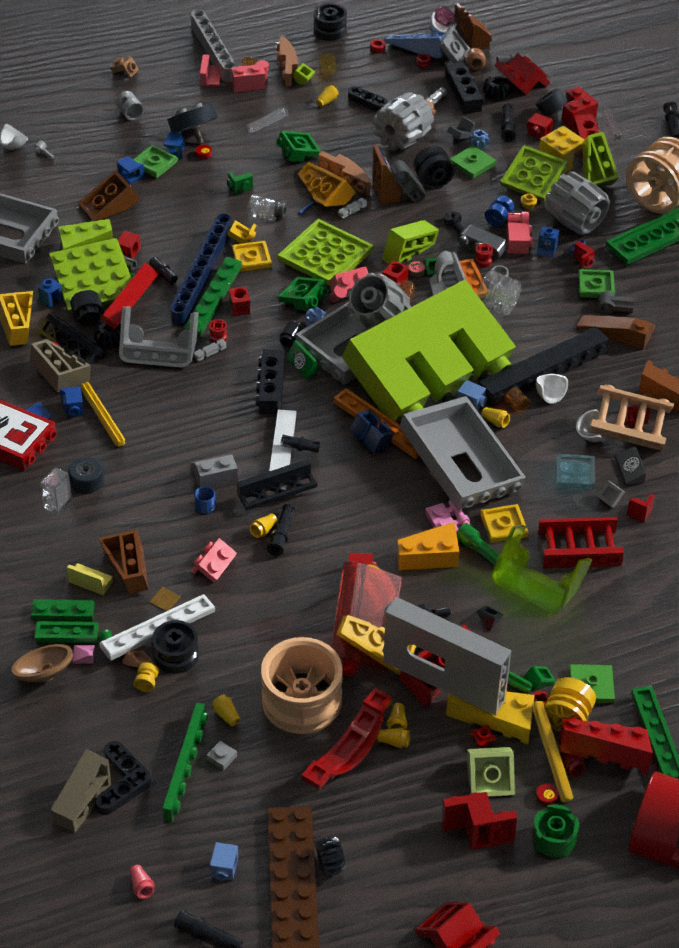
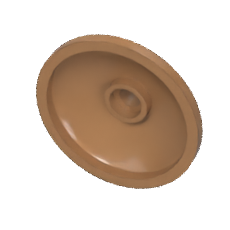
M63 644L40 647L20 657L12 666V674L16 679L24 682L50 681L70 664L73 652L69 646Z

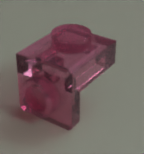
M444 5L440 9L436 8L434 10L435 20H439L446 27L450 26L457 18V15Z

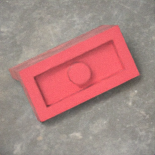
M203 55L200 69V86L219 87L220 74L214 65H210L209 55Z

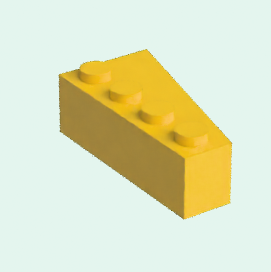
M506 692V700L495 716L448 694L446 716L471 725L473 723L481 726L488 725L490 726V731L493 729L503 733L505 737L521 739L522 743L528 745L533 711L531 705L534 703V695Z

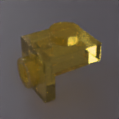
M334 53L320 54V71L324 75H332L333 72H337Z

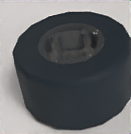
M555 88L536 102V106L541 114L547 117L563 107L567 99L559 88Z
M81 457L69 465V482L75 491L86 494L92 493L103 485V467L97 459Z

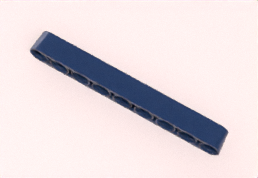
M223 213L216 217L171 305V321L176 326H183L187 323L230 237L227 235L232 226L229 214Z

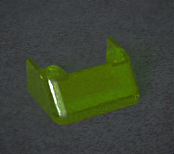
M512 526L492 572L494 583L548 612L557 613L562 611L581 587L592 559L578 560L574 572L563 575L559 583L526 566L530 557L529 551L519 545L527 526Z

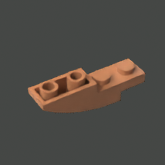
M280 36V42H277V61H280V67H282V80H285V86L292 87V77L298 68V58L292 44L284 36Z
M324 151L319 154V167L347 180L354 190L367 196L370 195L371 181L356 163L341 154L337 157Z

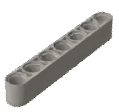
M199 9L193 10L191 12V28L205 52L209 55V59L216 67L221 79L225 82H232L231 68L236 67L232 57L205 12Z

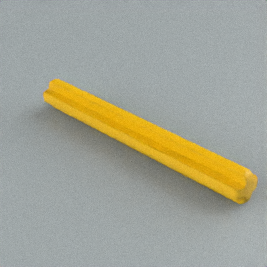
M88 382L81 383L80 387L83 395L117 447L124 446L125 438Z
M536 701L531 707L560 800L562 802H570L573 800V794L544 703Z

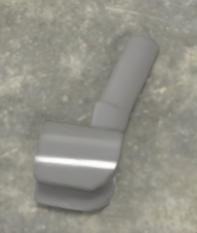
M40 140L36 144V152L39 154L43 153L50 159H53L54 156L46 150V143Z

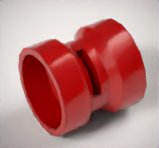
M481 243L476 246L475 264L477 266L485 268L492 264L493 247L490 244Z
M220 319L211 321L209 324L210 341L216 343V341L223 339L226 342L227 323Z

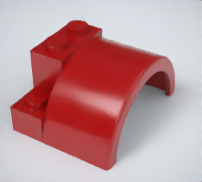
M655 771L644 793L631 834L628 851L679 869V847H676L679 838V779Z

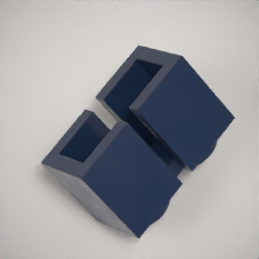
M371 410L356 414L350 432L358 440L364 441L363 444L375 454L388 449L395 432L384 422L378 428L381 419Z

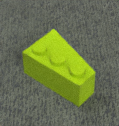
M425 220L390 229L382 260L388 264L393 260L399 263L404 260H411L412 255L415 253L420 254L435 244L439 229Z

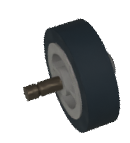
M202 103L193 105L192 109L188 111L186 108L178 110L176 112L177 115L167 119L171 132L176 133L193 129L197 143H204L199 127L218 118L213 103L203 106Z

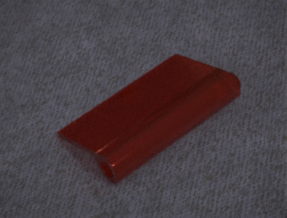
M344 562L331 646L338 654L342 665H345L346 662L354 661L389 671V668L336 634L343 617L347 615L367 621L373 626L383 627L385 607L388 603L391 604L395 597L399 598L401 576L359 562Z

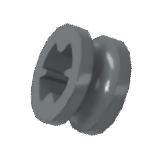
M277 202L274 215L275 217L281 216V218H285L287 204L284 203L282 205L281 202Z

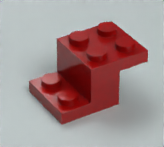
M517 53L508 64L504 62L502 65L499 61L494 64L504 76L526 95L538 81L546 87L551 83L547 79L548 75L535 63L531 62L526 55L522 57Z
M474 792L465 796H452L448 799H443L441 818L443 831L465 828L471 850L514 842L517 825L516 811H501L493 814L487 792Z
M446 902L414 929L419 937L431 938L436 948H488L495 943L494 939L500 935L496 926L483 925L470 902Z

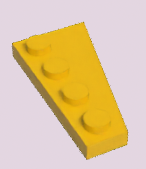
M349 615L344 616L336 635L400 676L401 670L383 662L384 653H382V649L384 646L383 635L385 628L373 626L367 621ZM408 645L409 651L413 654L416 646Z

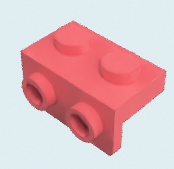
M220 538L214 543L210 541L203 549L205 554L203 556L200 554L193 562L195 567L191 571L195 574L199 570L213 583L218 580L237 554Z

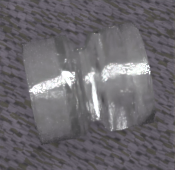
M252 195L248 203L247 214L271 222L275 218L274 212L277 201Z

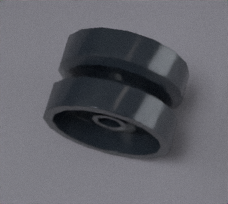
M325 3L315 8L314 34L318 38L334 41L345 36L347 33V10L343 6L335 3Z
M430 146L421 150L413 161L415 173L422 184L428 189H439L447 185L455 174L453 162L448 157L446 151L439 146Z
M171 620L162 623L155 629L152 636L153 657L156 665L161 670L179 674L195 666L199 656L198 635L190 623L182 620Z

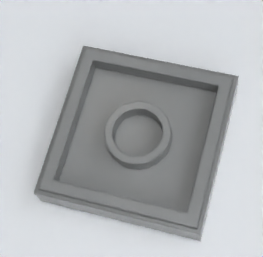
M453 26L447 29L439 44L452 63L465 61V55L470 50Z

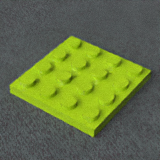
M317 219L277 255L278 261L315 279H324L325 283L329 285L328 281L335 274L353 270L374 251V245Z
M117 238L49 253L57 281L61 284L62 295L69 314L72 313L70 300L76 293L84 290L95 291L100 295L102 306L109 305L114 302L131 281V276Z

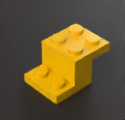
M562 126L540 139L539 151L568 161V166L563 172L565 174L573 169L574 154L583 149L582 142L584 139L565 126Z

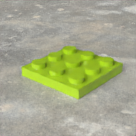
M523 145L501 179L500 184L522 194H532L538 200L545 202L547 193L551 192L552 184L558 182L568 166V161Z

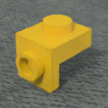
M235 220L227 235L241 244L247 243L248 240L252 241L256 235L254 230L257 225L253 224L249 229Z

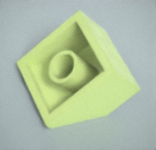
M510 747L467 749L468 777L471 793L487 792L488 796L515 795L514 753Z

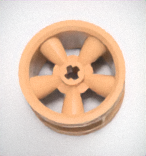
M662 137L656 140L645 152L634 158L626 169V183L630 193L642 207L651 212L665 214L671 212L679 205V139L674 137ZM658 165H660L664 169L658 170ZM670 179L673 180L675 187L669 185Z
M298 637L284 640L268 651L261 666V681L263 686L262 707L269 721L279 729L294 734L314 733L328 727L337 718L342 705V663L335 650L317 639ZM298 673L308 674L306 678L296 679L295 676ZM324 680L329 684L325 691L317 692L315 686ZM279 681L288 688L286 692H280L274 687L275 684Z

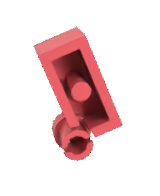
M261 60L251 66L231 68L234 93L266 89L265 82L268 81L269 63Z
M508 212V254H529V247L533 245V237H530L532 235V225H529V212Z
M366 266L335 274L328 281L332 291L329 294V300L332 303H336L343 299L354 286V282L368 274Z

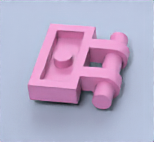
M451 500L448 502L449 508H446L443 503L425 508V514L433 528L455 522L457 532L463 524L470 523L467 515L463 514V509L457 510ZM456 515L457 519L453 520L451 516Z

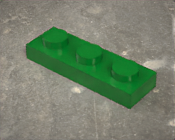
M33 599L31 619L38 621H93L94 600Z
M37 621L35 643H97L99 623Z

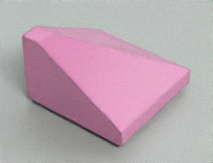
M74 645L73 664H94L95 645Z

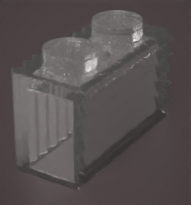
M54 468L40 482L43 494L42 499L46 510L60 514L67 507V504L72 502L69 474Z

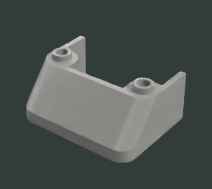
M131 306L122 307L119 356L122 361L171 367H186L191 363L197 340L199 312L191 313L190 329L183 330L179 334L178 343L143 340L142 328L138 325L130 324Z

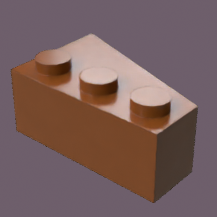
M648 360L642 372L638 394L655 399H666L670 403H674L672 410L679 412V377L676 378L668 374V370L665 368L662 370L652 365V361Z
M138 530L98 538L105 556L128 593L132 594L149 590L143 544Z

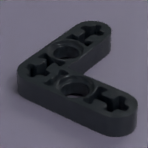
M111 741L104 748L105 758L108 759V762L123 778L97 796L96 807L98 812L103 815L113 813L146 790L151 784L149 771L118 741ZM131 762L133 766L130 769H124L122 764ZM121 788H128L130 790L125 795L118 793V790ZM104 801H105L106 803H109V802H110V805H107V804H103V805H102V802H104Z

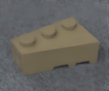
M48 339L31 344V363L57 393L60 392L59 389L77 387L81 383H89L91 365L79 362L77 360L78 357L74 355L69 356L64 352L63 348Z
M87 749L85 750L59 797L51 806L53 823L76 833L96 806L97 796L111 786L108 759Z

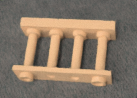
M600 385L597 395L603 396L599 416L596 420L592 419L588 432L662 451L666 442V438L660 435L665 412L670 413L674 403H670L666 399H655L615 389L611 385ZM610 398L621 401L616 424L605 421ZM629 403L639 405L636 424L633 429L624 426ZM647 408L658 410L654 430L651 434L642 430Z

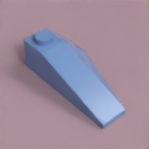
M446 31L433 32L434 34L426 36L425 33L415 34L412 37L411 34L391 35L385 38L384 41L418 54H428L433 59L443 58L445 53L439 44Z

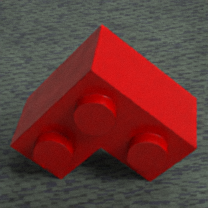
M579 86L566 91L567 102L564 104L562 111V121L572 128L574 115L593 114L594 119L597 118L599 102Z

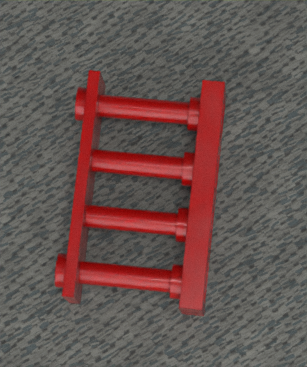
M618 518L539 519L538 535H546L548 549L543 551V568L622 566L624 550L623 547L614 546L612 533H616ZM593 533H604L607 547L595 548ZM565 534L567 549H556L554 535ZM573 534H585L587 548H575Z

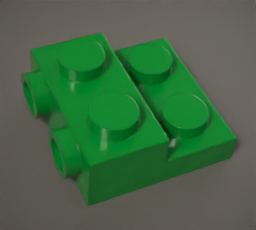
M281 131L276 140L277 147H281L283 150V156L292 162H303L306 156L310 158L319 157V154L322 152L309 133Z
M297 277L277 297L279 302L293 304L295 310L308 311L316 307L318 301L327 296L328 289L324 279Z

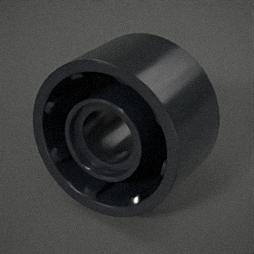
M80 291L70 300L73 317L81 325H95L104 314L100 295L95 291Z

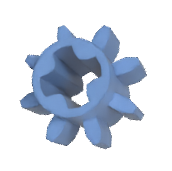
M483 130L474 131L473 135H469L470 146L474 145L480 150L485 149V145H489L488 133Z
M317 307L308 310L305 314V320H307L305 325L310 326L326 315V312Z

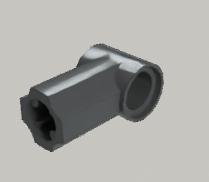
M604 291L599 295L600 313L609 315L614 311L633 313L634 298L615 296L610 291Z

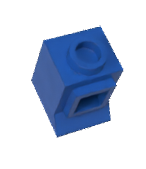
M168 132L164 142V147H167L166 152L177 156L178 159H183L184 137H182L181 133Z
M128 156L117 161V172L127 183L132 184L145 177L144 164L137 163Z
M542 227L536 254L553 258L558 246L559 230Z
M52 278L45 279L38 286L39 299L37 301L49 309L53 308L52 297L60 302L63 300L61 284Z
M80 386L59 389L61 402L64 403L65 413H68V417L84 415Z

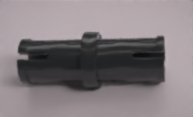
M157 257L150 259L149 265L158 272L160 277L165 278L170 284L177 282L178 276L170 270L167 264H163Z
M284 434L281 437L280 446L294 448L297 451L319 452L320 441L304 439L303 436L292 437Z

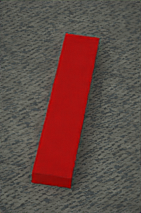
M144 263L100 319L115 329L121 322L122 307L131 306L132 308L157 277L158 272L147 263Z

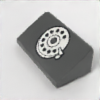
M636 447L616 455L615 458L626 485L645 483L646 471Z

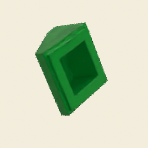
M437 258L424 259L426 276H433L435 274Z
M531 666L524 676L527 681L532 683L533 691L552 686L556 682L548 667Z

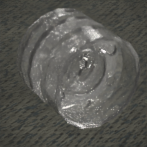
M491 270L486 274L480 285L478 297L487 308L491 309L493 307L494 311L508 315L518 300L521 282L516 279L513 280L511 277L505 278L503 274Z

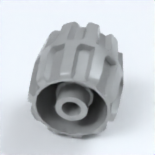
M407 92L387 102L378 110L372 123L376 126L373 129L374 135L380 137L381 145L390 146L392 151H396L399 148L403 150L418 142L429 132L431 124L434 122V116L432 115L430 104L423 99L424 97L419 94L415 95L413 92Z
M569 171L567 176L562 174L560 180L552 184L551 192L547 193L545 197L544 207L561 224L580 235L591 233L600 225L608 212L610 200L608 195L594 183L575 172Z
M368 273L365 277L358 278L354 282L355 284L348 292V308L350 312L367 329H371L411 308L409 304L410 299L402 288L383 274L377 276L374 273Z

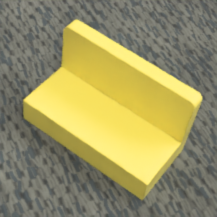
M78 563L76 566L68 565L66 568L69 583L100 595H104L113 582V576Z

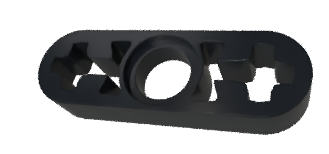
M359 86L348 88V98L374 111L378 112L388 102L386 98Z

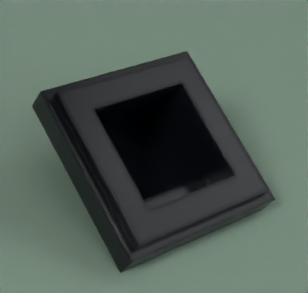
M487 605L477 610L478 616L489 630H492L503 617L501 612Z

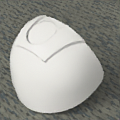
M433 12L430 18L432 32L447 31L449 27L439 24L435 20V12Z
M8 124L3 126L0 133V143L9 150L20 148L28 140L24 134Z
M558 374L539 376L536 379L537 392L546 402L551 404L557 403L567 392L568 379Z
M597 409L585 412L580 416L576 424V429L580 436L590 442H600L606 439L605 436L588 432L592 419H598L599 410Z

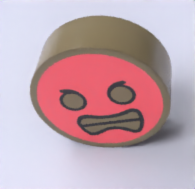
M420 261L411 262L408 265V273L413 277L423 276L425 274V264Z

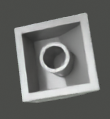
M231 454L191 462L199 488L207 486L216 489L234 485L238 482V470Z

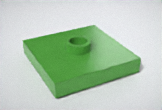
M151 145L133 160L144 164L145 173L158 178L178 162V157Z
M474 145L451 158L454 167L473 179L496 165L494 158Z
M578 270L579 297L599 298V295L604 291H610L615 295L614 271Z
M570 664V678L581 680L589 685L595 692V703H614L612 665Z

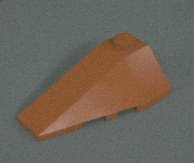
M455 3L454 16L470 48H479L480 50L490 48L492 35L488 32L486 26L459 3Z

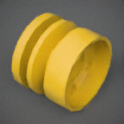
M570 677L558 679L544 705L551 727L560 731L563 718H577L581 721H587L596 702V695L592 688L581 680Z

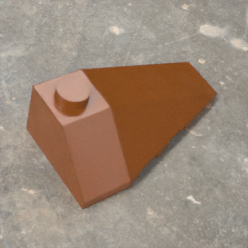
M582 315L576 326L577 329L583 331L596 326L609 339L644 350L656 327L653 323L637 318Z

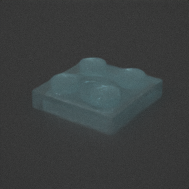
M557 454L556 487L595 489V456Z

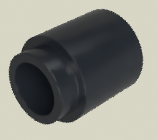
M289 321L280 334V342L283 346L292 347L294 341H296V334L303 330L299 322Z

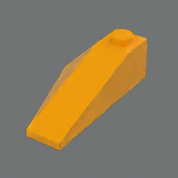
M307 162L298 173L314 200L325 207L345 205L356 193L347 180L310 162Z

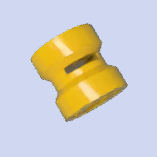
M141 663L137 670L138 675L135 677L134 686L140 691L150 692L154 689L159 669L154 664Z

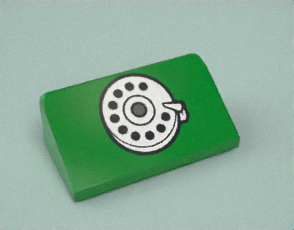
M297 340L294 341L286 358L305 379H308L317 374V360Z

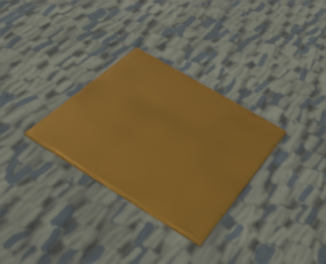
M162 587L151 599L150 603L169 611L181 596Z

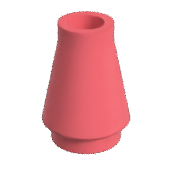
M135 865L129 870L133 893L140 899L149 898L154 893L155 883L145 873L142 866Z

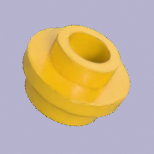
M532 194L523 195L521 197L522 206L526 209L534 208L537 204V197Z

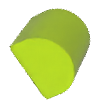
M302 63L293 74L294 80L300 85H305L315 74V71Z

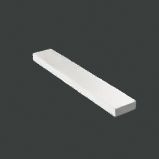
M278 410L269 471L290 465L292 448L282 447L280 442L283 434L294 437L296 411ZM287 485L282 486L281 489L287 490ZM267 491L266 495L271 496L274 495L275 492Z
M203 594L100 642V648L111 661L129 651L152 642L153 632L162 623L171 620H182L192 623L215 612V606Z

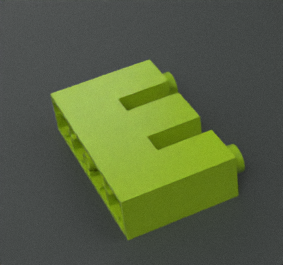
M463 280L349 340L342 358L380 411L399 423L404 414L423 409L429 396L436 403L447 392L452 394L458 391L464 382L469 379L472 372L479 379L488 373L493 375L512 366L508 359L516 346L468 282Z

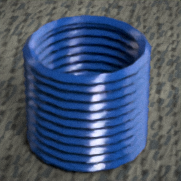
M207 486L195 490V509L203 514L214 511L216 508L215 491Z

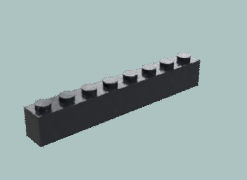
M595 326L480 380L479 385L486 388V403L490 407L501 404L503 401L535 387L536 379L539 376L545 374L561 375L585 362H589L597 356L605 354L608 349L609 338Z

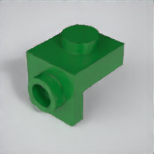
M229 172L228 179L226 180L227 186L235 195L252 190L253 175L249 172L235 177L232 172Z

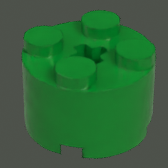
M554 804L546 806V809L537 812L534 818L532 841L538 853L550 857L565 858L574 849L579 822L569 808Z

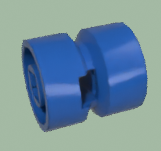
M504 195L497 196L485 212L487 222L495 227L502 226L507 220L508 212L512 213L514 210L513 201Z

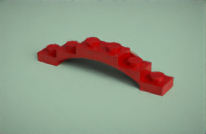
M374 688L363 701L360 711L343 736L318 761L314 760L302 774V780L320 790L329 779L333 780L336 775L346 773L360 764L370 752L378 737L384 712L391 705L393 697Z

